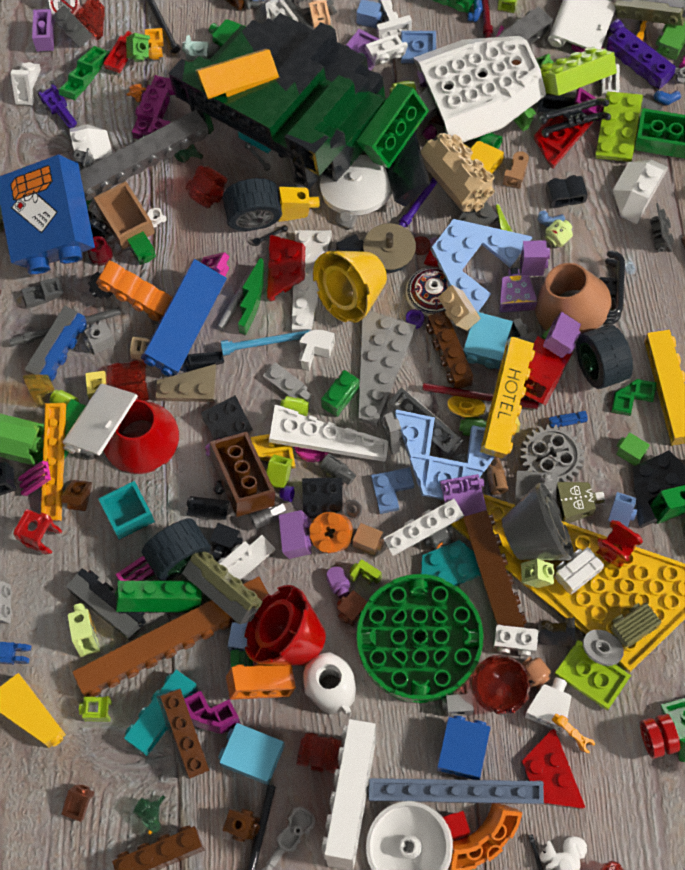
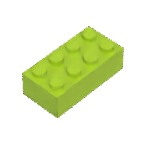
M588 47L584 52L572 53L571 57L559 58L555 63H546L541 65L540 68L546 93L557 96L617 73L614 52L606 51V49H596V47Z

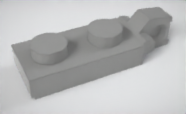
M276 362L263 375L265 381L285 396L305 399L307 402L312 400V395L306 391L308 388L304 383Z

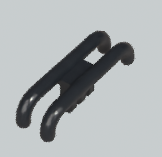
M596 98L542 114L539 117L541 124H546L548 119L563 115L564 122L545 127L541 131L542 137L548 138L550 133L595 120L604 119L609 121L611 115L607 112L586 115L581 111L594 106L607 107L609 101L604 98Z
M609 250L607 252L609 258L605 260V264L611 265L616 269L615 278L600 277L599 279L609 289L611 298H614V310H609L607 319L603 323L604 325L617 323L621 317L624 305L625 259L619 252Z

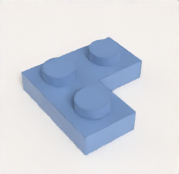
M410 467L371 475L379 513L384 514L398 511L399 504L396 492L414 488Z

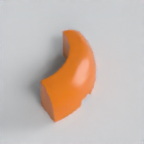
M491 804L487 818L474 833L461 840L453 841V854L448 869L472 870L487 860L490 862L503 851L502 848L509 838L512 839L514 837L523 812L510 806Z

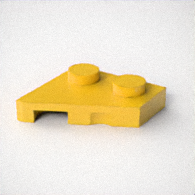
M270 434L251 437L260 460L269 462L275 454L293 459L291 468H296L292 446L270 443Z

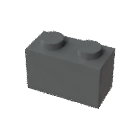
M65 5L52 16L79 47H82L93 36Z

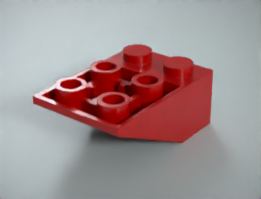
M538 336L532 349L535 351V354L528 366L530 375L524 383V387H526L525 395L547 405L573 353H567L563 358H560V356L550 352V349L543 347L545 339Z

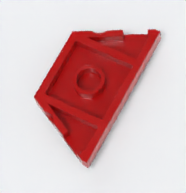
M563 115L548 119L546 124L541 126L534 134V141L551 168L554 169L592 125L593 121L550 133L548 138L542 137L541 131L545 127L564 122Z
M270 235L267 299L270 302L276 300L275 296L282 291L286 293L294 285L305 280L306 246L303 243Z
M554 728L522 760L521 763L528 781H543L545 805L552 804L559 807L566 806L580 810L585 809V804Z

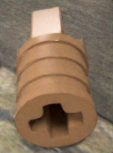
M494 457L487 467V477L491 494L500 495L508 491V486L500 459Z

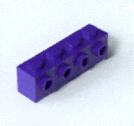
M624 26L609 37L606 49L614 52V55L623 64L633 69L637 75L642 76L650 85L660 90L673 78L676 66Z

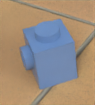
M361 0L356 12L357 24L377 28V24L382 22L384 14L381 11V3Z
M617 492L608 521H619L628 527L630 520L634 521L637 509H634L636 498Z

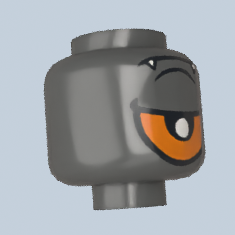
M448 525L423 539L426 546L430 545L431 548L436 550L451 542L453 532Z

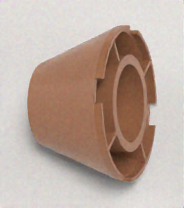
M563 263L557 265L548 273L537 296L536 317L540 325L547 331L554 319L563 312L581 324L579 331L582 334L599 328L606 321L611 308V295L605 283L588 270L575 263ZM581 290L573 296L560 297L564 292Z

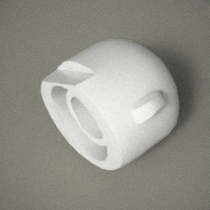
M320 653L305 666L303 672L305 694L323 712L328 714L343 712L347 714L351 712L349 707L354 702L356 693L352 669L341 657L333 653ZM328 675L335 676L339 680L338 686L332 689L323 688L320 682Z

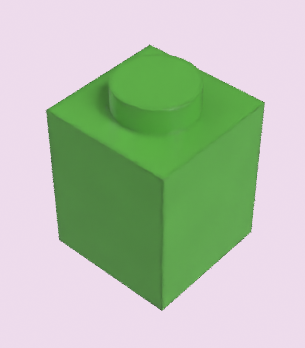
M629 432L626 438L622 436L616 446L619 448L616 455L636 466L647 453L650 444Z

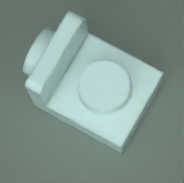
M186 35V42H183L182 50L186 53L187 60H195L198 56L204 59L208 58L207 49L209 42L191 41L190 35Z

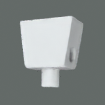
M555 678L552 687L543 684L528 708L525 718L551 729L555 728L556 731L563 733L564 729L556 725L552 718L556 713L568 718L571 695L564 692L567 682L563 679Z

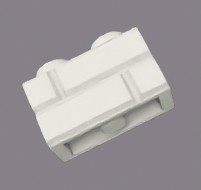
M587 547L583 551L578 549L574 553L572 560L568 563L563 561L556 567L557 571L554 577L569 595H572L600 573L604 565L590 548Z

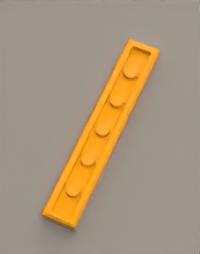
M45 403L43 461L48 462L51 480L42 485L41 512L49 515L53 521H62L61 496L63 494L65 446L62 442L65 439V403Z

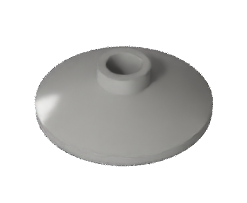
M592 630L583 639L585 653L598 664L612 666L619 663L623 657L622 644L613 634L607 631Z

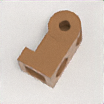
M519 151L513 155L512 169H506L503 185L517 189L521 188L529 160L525 152Z

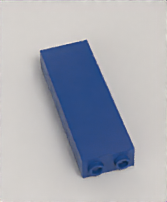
M196 259L191 262L140 357L144 360L145 364L157 367L166 376H174L179 372L227 279L225 276Z

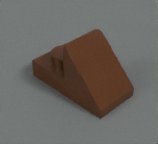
M72 480L61 496V503H67V509L86 511L92 482Z

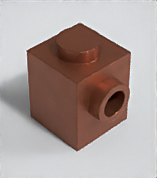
M353 590L347 597L343 596L338 601L337 617L344 624L349 623L353 627L359 620L367 601Z

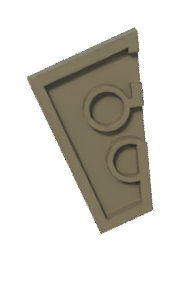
M216 364L157 380L156 401L214 402Z

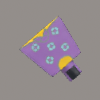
M518 268L509 269V276L502 277L499 313L535 310L537 298L530 277L528 275H520Z

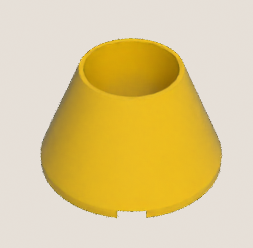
M327 251L316 259L313 267V281L317 282L319 289L317 295L320 301L335 318L345 323L348 321L357 323L364 319L387 281L386 271L382 262L371 252Z

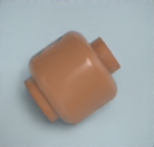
M529 657L520 664L523 668L520 670L519 675L530 688L536 687L538 689L551 679L549 677L551 671L540 657L534 659Z

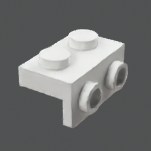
M396 33L366 44L365 50L373 64L377 65L380 63L384 64L393 58L404 56L408 44L407 42L402 43Z
M497 625L493 648L498 649L497 652L509 654L510 650L519 651L518 655L531 656V653L537 651L538 630Z

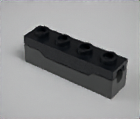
M82 568L66 585L69 592L131 641L146 623L143 617L144 613L116 612V594L113 593L114 589L108 583L104 582L102 584L98 581L99 577L92 570L87 572Z

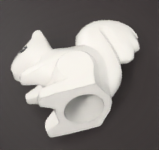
M568 837L563 843V852L556 853L552 843L547 841V845L539 858L542 863H549L546 865L545 870H580V859L585 858L587 845L580 837Z

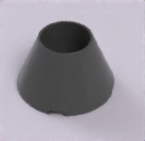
M544 483L536 484L502 518L503 529L513 553L519 560L569 561L574 558L572 542L567 527L563 525L559 516L560 510Z

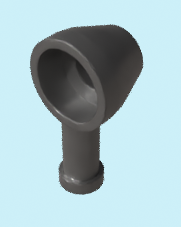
M348 500L343 504L342 510L337 513L344 515L349 520H354L360 517L362 506L357 500ZM353 505L357 508L355 513L351 511Z

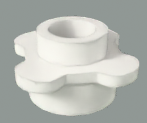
M152 208L147 213L153 227H157L158 224L166 221V216L162 214L160 208Z

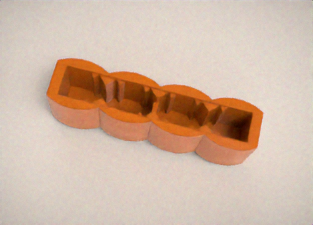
M110 260L96 281V284L99 285L102 291L112 292L118 300L129 302L135 310L146 312L149 318L154 321H160L172 299V296L157 289L154 285L142 280L137 275Z

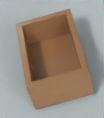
M126 181L94 197L97 210L122 250L129 247L127 239L144 231L147 237L155 234L152 221Z

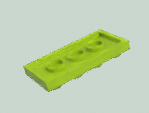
M607 91L606 99L609 101V105L604 107L603 112L609 113L611 119L609 121L602 119L596 158L632 162L643 95Z

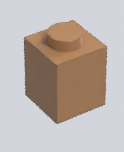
M360 523L352 540L354 548L374 556L377 550H382L385 543L382 531Z

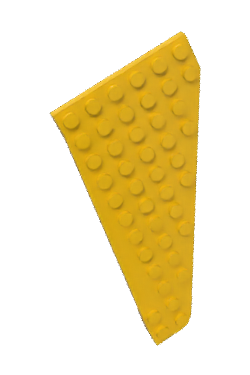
M483 494L488 515H493L496 526L492 527L494 534H499L502 543L501 546H498L500 553H505L508 565H505L506 571L511 572L512 576L522 583L521 563L530 560H519L515 556L502 525V518L515 505ZM463 518L451 524L458 532L470 540ZM562 521L563 525L567 527L574 553L578 549L583 551L587 547L590 548L603 563L602 571L572 595H569L555 577L554 584L541 588L522 584L565 619L575 618V627L585 635L592 630H604L613 634L610 628L613 624L612 621L617 616L622 614L625 617L630 613L629 609L637 603L643 605L647 602L662 623L653 632L627 649L623 647L624 653L619 664L630 673L685 620V563L636 547L629 556L630 560L619 569L614 564L606 562L602 556L596 553L599 549L598 539L605 540L607 536ZM614 545V546H616L618 549H620V550L622 551V549H621L620 546ZM543 560L545 562L553 564L554 576L557 571L556 567L563 562L558 560Z

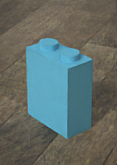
M477 312L481 319L470 328L463 352L468 363H478L490 369H499L513 321Z
M236 723L235 727H231L228 732L227 740L229 741L226 748L223 747L220 751L218 759L220 760L221 767L269 785L285 747L284 741Z

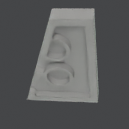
M391 412L385 414L380 421L393 455L400 453L399 445H402L400 438L402 435L398 418L394 419Z

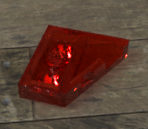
M86 0L74 16L97 40L103 37L105 7L99 0Z

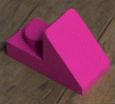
M225 252L203 257L201 263L226 276L229 270L227 261L230 256Z

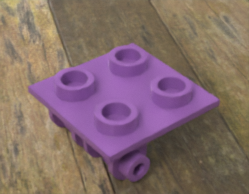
M479 474L440 481L444 502L447 503L455 499L464 517L487 510L481 487L484 486V480L479 478Z

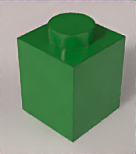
M144 231L127 239L129 248L140 265L148 263L156 257L154 247Z

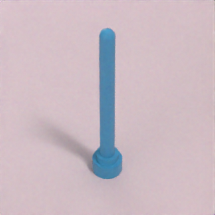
M309 330L234 343L223 340L220 341L222 354L226 356L231 355L230 353L234 352V350L298 340L308 333Z

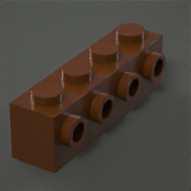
M445 311L429 315L428 322L425 324L426 330L433 339L434 350L438 351L440 364L446 370L448 383L453 388L458 389L472 386L473 373L450 319L446 316Z
M187 825L178 830L179 833L170 836V834L159 837L156 843L150 845L148 842L138 846L137 851L132 853L126 851L116 856L117 859L113 860L112 863L115 870H160L203 852L205 849L197 828Z

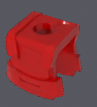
M26 509L13 535L25 547L47 555L53 551L42 544L41 539L46 530L62 534V530L53 523L49 515L42 512L38 514ZM31 522L37 525V528L33 531L28 530V525Z
M612 520L610 522L612 531L605 540L598 539L599 549L596 553L602 556L606 562L614 564L621 569L624 563L630 560L629 556L636 546L641 545L643 540L639 534L633 532L621 522ZM614 545L620 546L621 549H622V551H621L620 549H618V548H617L616 546H614Z

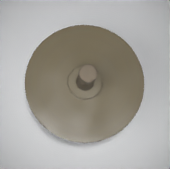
M386 223L378 225L368 232L364 239L363 250L376 255L382 262L386 273L400 271L411 261L415 254L416 243L411 232L405 227Z

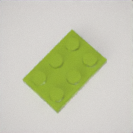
M577 640L575 646L572 647L554 674L607 711L631 677L629 673L617 665L605 666L594 662L585 653L583 642Z

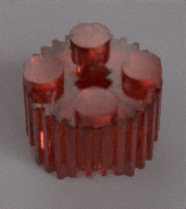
M199 166L196 169V175L186 184L185 190L188 191L189 198L209 209L213 203H219L223 199V188L225 187L224 184H227L228 179L209 166Z
M305 733V736L301 738L296 764L303 767L310 765V770L322 773L323 769H326L327 772L335 773L336 769H339L338 755L340 747H343L341 746L342 741L333 737H329V739L320 737L315 733Z

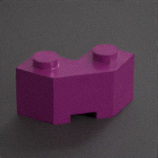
M201 691L184 699L195 727L223 734L229 731L231 727L234 728L236 723L240 724L239 717L230 699L212 708L207 704Z

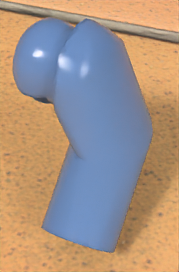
M546 211L538 213L539 223L548 227L557 219L565 220L563 214L550 217Z

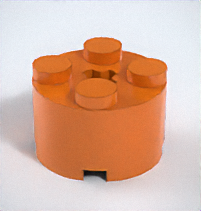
M322 513L310 525L311 541L322 552H341L351 543L354 532L352 523L340 513ZM329 529H335L336 532L333 533V536L328 535Z

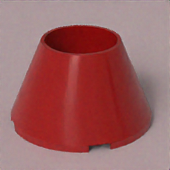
M136 399L103 451L110 463L121 471L130 474L153 472L156 468L167 464L175 454L179 444L178 425L173 415L161 405ZM144 420L153 423L150 430L140 437L128 438L122 435L124 429L135 421Z
M293 585L280 586L277 588V592L272 595L267 594L261 600L262 604L253 620L247 623L244 635L247 638V647L244 648L247 656L258 664L304 666L322 651L326 632L305 594Z

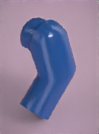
M474 0V12H468L467 16L469 22L473 21L474 23L478 21L483 10L481 0Z

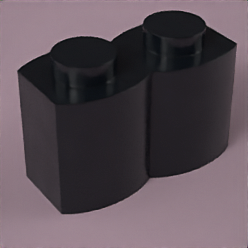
M572 175L567 179L554 178L546 184L545 190L551 208L577 205L587 201L588 193L583 176Z

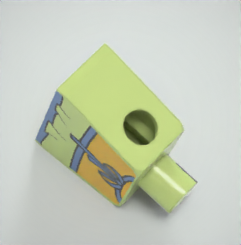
M82 603L74 605L72 607L73 612L68 614L71 639L80 657L101 652L94 620L89 610L85 609V605Z

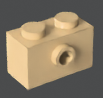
M451 285L438 296V299L446 309V316L453 320L454 324L467 331L481 319L465 293L457 287Z

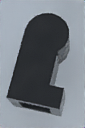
M566 618V623H551L550 621L538 623L537 641L540 644L575 646V618Z

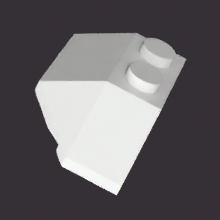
M91 125L70 128L74 151L81 150L86 152L87 148H89L93 155L92 157H94L93 164L113 154L107 130Z
M653 160L628 162L612 191L620 217L638 224L668 169L667 166Z

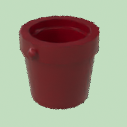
M95 236L93 237L95 248L88 251V256L94 265L102 266L107 264L109 260H112L113 252L103 237Z

